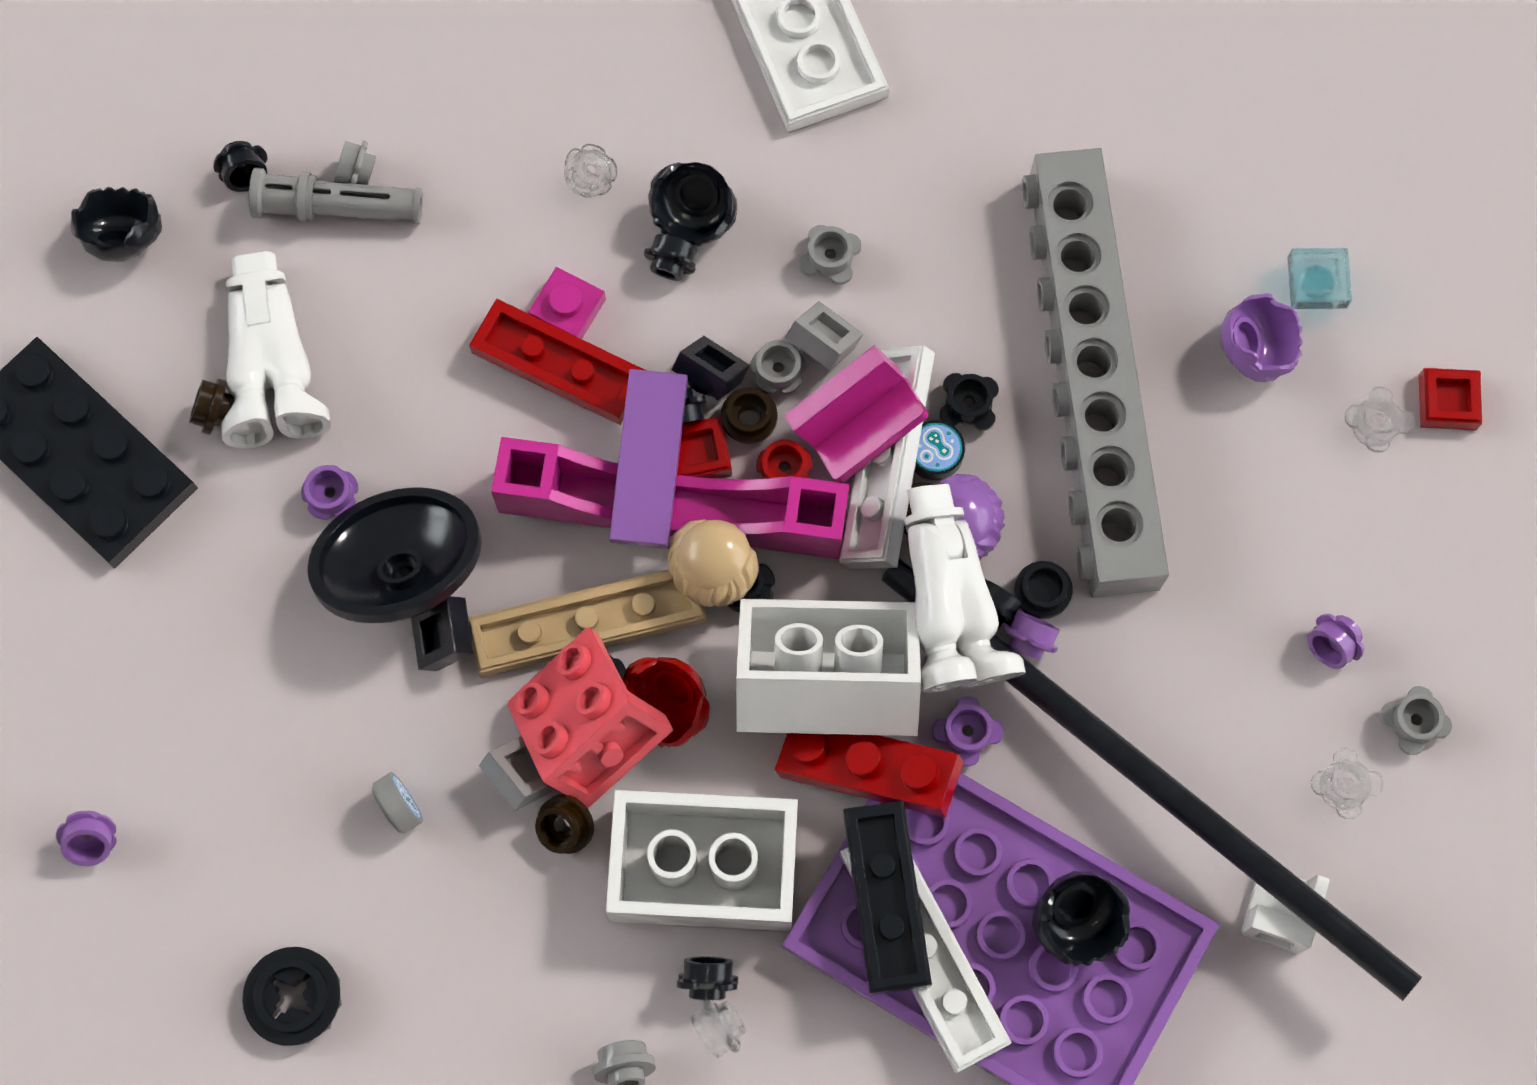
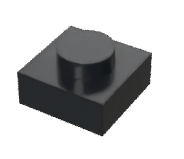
M702 336L679 352L671 370L676 374L687 375L688 385L696 392L719 400L742 383L750 365L706 336Z
M450 596L435 608L411 618L418 670L438 671L474 654L465 598Z

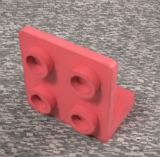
M589 627L584 629L572 642L565 646L556 657L508 701V708L542 781L567 796L570 795L579 799L588 808L673 731L664 713L627 690L599 634Z

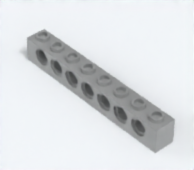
M1102 148L1035 154L1030 175H1024L1022 178V194L1025 208H1034L1036 226L1030 227L1029 234L1031 255L1033 260L1041 259L1044 277L1037 280L1038 304L1041 312L1049 311L1052 330L1045 331V351L1048 363H1057L1059 383H1053L1052 388L1053 406L1056 417L1064 416L1067 436L1061 437L1060 452L1064 471L1072 470L1075 490L1069 491L1068 506L1072 525H1081L1083 546H1077L1076 550L1079 578L1081 581L1089 580L1091 598L1160 591L1169 576ZM1068 208L1075 211L1080 218L1066 220L1058 216L1055 210ZM1066 259L1080 260L1086 265L1087 270L1082 272L1071 271L1065 267L1062 261ZM1075 310L1087 311L1095 318L1096 322L1092 324L1078 323L1071 317L1070 312ZM1082 362L1095 363L1103 370L1104 375L1097 378L1088 377L1079 370L1077 365ZM1093 414L1104 416L1110 421L1113 429L1105 432L1094 430L1088 425L1085 417ZM1098 468H1109L1118 474L1121 484L1116 486L1103 485L1095 478L1093 471ZM1117 522L1123 525L1129 533V539L1123 542L1109 539L1102 530V524Z

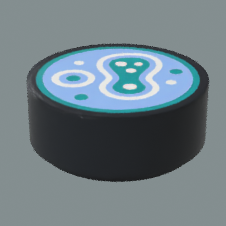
M931 420L922 424L914 469L919 476L929 480H943L958 471L965 454V442L959 430L952 424L940 420Z

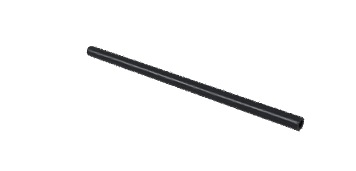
M899 558L897 568H888L882 577V581L907 602H915L916 589L913 568ZM994 635L990 639L991 647L994 650L1019 654L998 636ZM1022 657L1026 673L1005 681L1400 1000L1403 1001L1421 980V975Z

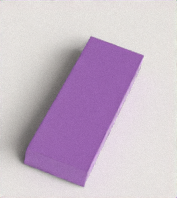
M629 369L609 538L611 543L669 549L688 377L685 374Z

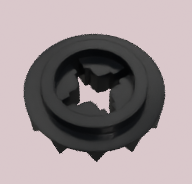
M286 947L275 950L259 960L245 981L242 1002L246 1019L259 1036L274 1044L281 1046L309 1044L313 1039L331 1028L332 1021L342 1005L340 978L328 960L313 950L303 947ZM311 976L306 983L307 987L302 995L308 1001L307 1006L312 1011L308 1013L291 1007L285 1013L281 1012L275 1018L281 1011L280 1006L285 1000L283 995L279 993L280 989L274 984L275 980L277 979L282 984L287 983L290 986L296 987L302 981L306 982Z

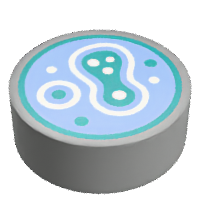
M393 772L388 773L373 783L372 792L380 809L399 833L405 834L423 822L421 812L411 794Z

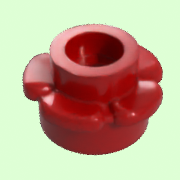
M786 439L771 443L765 450L760 452L756 461V470L762 475L761 479L788 476L809 478L808 472L813 467L809 452L798 443ZM787 463L790 469L787 472H782L779 469L780 464Z

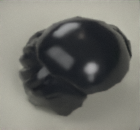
M699 162L673 163L660 170L651 181L648 194L650 214L653 217L654 225L661 229V234L671 235L683 239L693 246L701 247L705 243L710 244L720 239L736 221L737 199L724 176L711 165Z
M107 187L104 190L101 188L92 189L87 192L80 207L73 209L71 212L72 234L80 240L86 252L102 261L123 262L139 256L145 248L155 242L162 231L161 215L158 213L157 204L153 196L140 192L137 188L130 191L124 187L116 190L112 187Z
M1073 871L1058 877L1039 898L1032 916L1034 935L1048 953L1054 955L1060 962L1066 965L1072 963L1073 966L1081 964L1089 966L1093 961L1103 962L1106 956L1117 954L1119 947H1123L1128 940L1130 906L1125 893L1117 884L1091 872Z

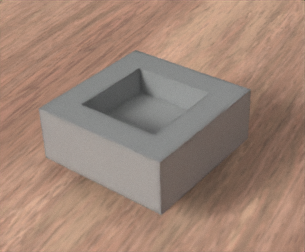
M818 301L794 321L785 338L799 347L803 355L809 360L820 363L828 370H832L855 349L863 333Z
M522 736L489 751L479 764L482 771L515 811L556 790L542 781Z

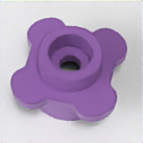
M964 696L957 701L956 708L950 712L947 718H939L934 722L932 734L937 742L946 743L955 753L960 755L964 762L963 766L970 767L978 762L979 753L989 744H997L1001 741L1003 727L999 721L991 719L988 712L980 707V703L976 698ZM963 727H971L973 734L965 736L962 733Z

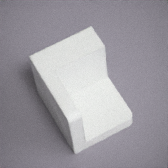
M1316 875L1308 881L1301 879L1325 898L1330 881L1329 878ZM1255 882L1240 935L1297 955L1311 948L1315 930Z

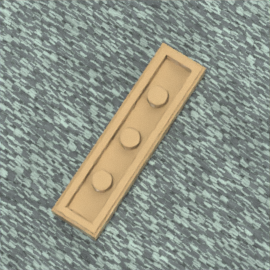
M669 569L468 618L471 627L473 650L481 678L551 661L565 646L588 627L599 634L606 648L707 623L704 606H698L690 598L684 597L683 593L677 590Z

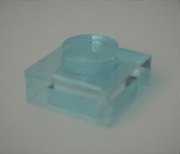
M1348 248L1292 249L1287 257L1291 307L1293 309H1347L1352 301Z

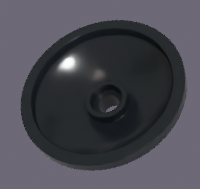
M422 487L386 491L356 503L328 524L317 538L309 555L308 579L318 601L328 611L341 618L361 623H390L406 620L435 608L448 599L466 581L475 568L481 552L482 539L480 528L469 506L448 492Z

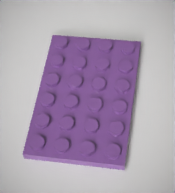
M961 772L946 818L905 808L913 860L1012 1042L1009 1046L975 1063V1065L1008 1085H1133L1220 924ZM869 799L865 806L883 803ZM845 838L783 942L782 948L939 1043L912 990L869 995L853 879L840 856V851L848 848L847 838ZM1073 871L1091 872L1117 884L1125 893L1130 906L1128 940L1123 947H1119L1117 954L1106 956L1103 962L1093 961L1089 966L1083 964L1073 966L1072 963L1066 965L1060 962L1040 944L1034 935L1032 927V916L1039 898L1058 877Z

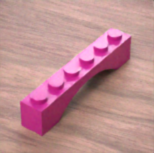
M501 437L491 493L498 513L611 528L618 463L583 454L559 444ZM677 475L670 536L690 521L702 519L724 520L736 525L746 535L752 548L840 559L849 484L794 476L739 480Z

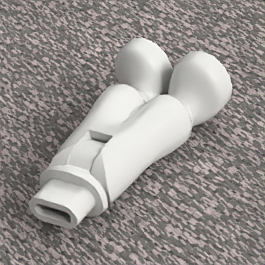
M263 251L236 256L231 260L233 277L229 278L226 282L228 290L229 332L226 387L236 401L221 422L222 440L226 445L241 449L259 447L272 440L274 435L273 423L265 399V393L270 388L274 389L275 419L277 427L282 434L295 439L320 436L331 427L329 409L304 391L311 382V370L296 326L291 298L286 286L285 274L278 271L276 255L273 252Z
M949 484L925 485L907 490L912 514L905 517V525L908 533L916 589L915 628L919 635L920 646L925 651V656H927L926 663L921 670L922 691L932 693L951 690L957 687L961 689L1012 679L1025 674L1023 658L1019 654L1009 651H997L991 647L990 639L995 635L999 626L996 608L983 576L969 525L965 520H958L964 516L963 508L954 507Z

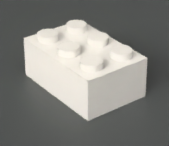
M740 599L736 677L737 732L918 736L921 666L920 640L915 628V602Z
M615 790L606 914L610 922L791 931L798 799Z

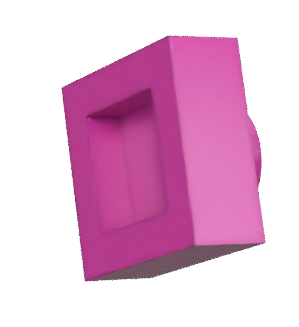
M555 267L528 314L583 339L606 301L605 291Z

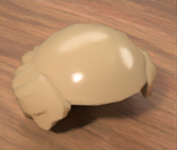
M706 519L690 521L672 535L667 555L668 568L673 576L675 587L679 592L683 593L684 597L690 598L698 606L712 607L716 605L722 607L733 604L735 601L744 598L756 581L759 571L756 552L751 549L746 535L732 523L724 520Z

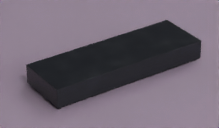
M904 801L843 809L869 995L931 987V974Z

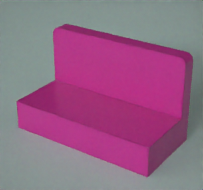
M874 345L784 416L792 430L816 449L832 478L839 483H843L926 420L928 411L901 369Z

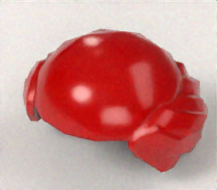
M645 657L634 661L627 667L622 678L627 690L664 713L673 728V731L658 746L661 748L665 746L668 748L681 746L707 726L710 703L706 698L707 693L702 678L691 665L676 658Z

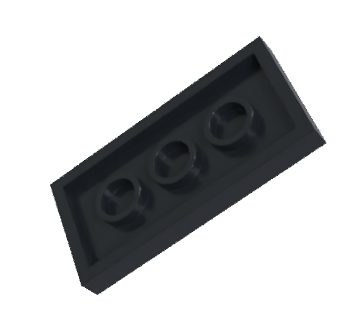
M38 337L34 338L0 370V461L114 569L198 489L185 473Z

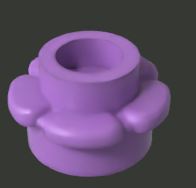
M323 465L312 470L301 488V496L303 501L308 503V511L318 519L328 520L331 516L337 517L356 504L354 494L358 492V483L355 477L350 472L343 471L335 465ZM328 489H334L336 492L333 497L328 498L325 496V492Z
M1017 611L1011 625H1004V630L1012 636L1008 645L1024 655L1040 660L1044 651L1056 653L1058 650L1054 643L1060 629L1042 619L1022 611Z
M1322 614L1316 619L1317 626L1310 632L1307 640L1310 650L1319 661L1328 667L1340 669L1351 662L1352 659L1357 661L1363 656L1362 632L1352 619L1344 615H1337L1335 617L1332 614Z
M78 811L68 815L66 823L58 826L56 840L61 846V853L66 860L79 866H93L103 862L115 847L117 838L114 834L117 828L115 823L106 815L95 811Z

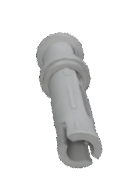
M254 168L251 174L249 210L252 218H262L264 213L297 216L299 222L314 220L316 215L413 222L414 224H420L423 206L422 188L412 189L318 181L316 175L304 171L300 173L299 177L266 174L264 168Z

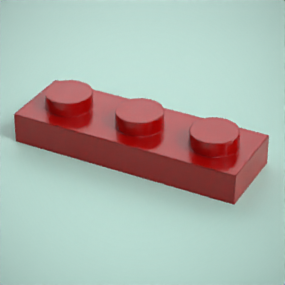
M497 298L469 344L472 354L619 425L622 424L624 419L629 369L645 370Z
M787 733L774 770L782 779L882 803L904 801L905 808L946 818L964 762L958 753L879 735Z

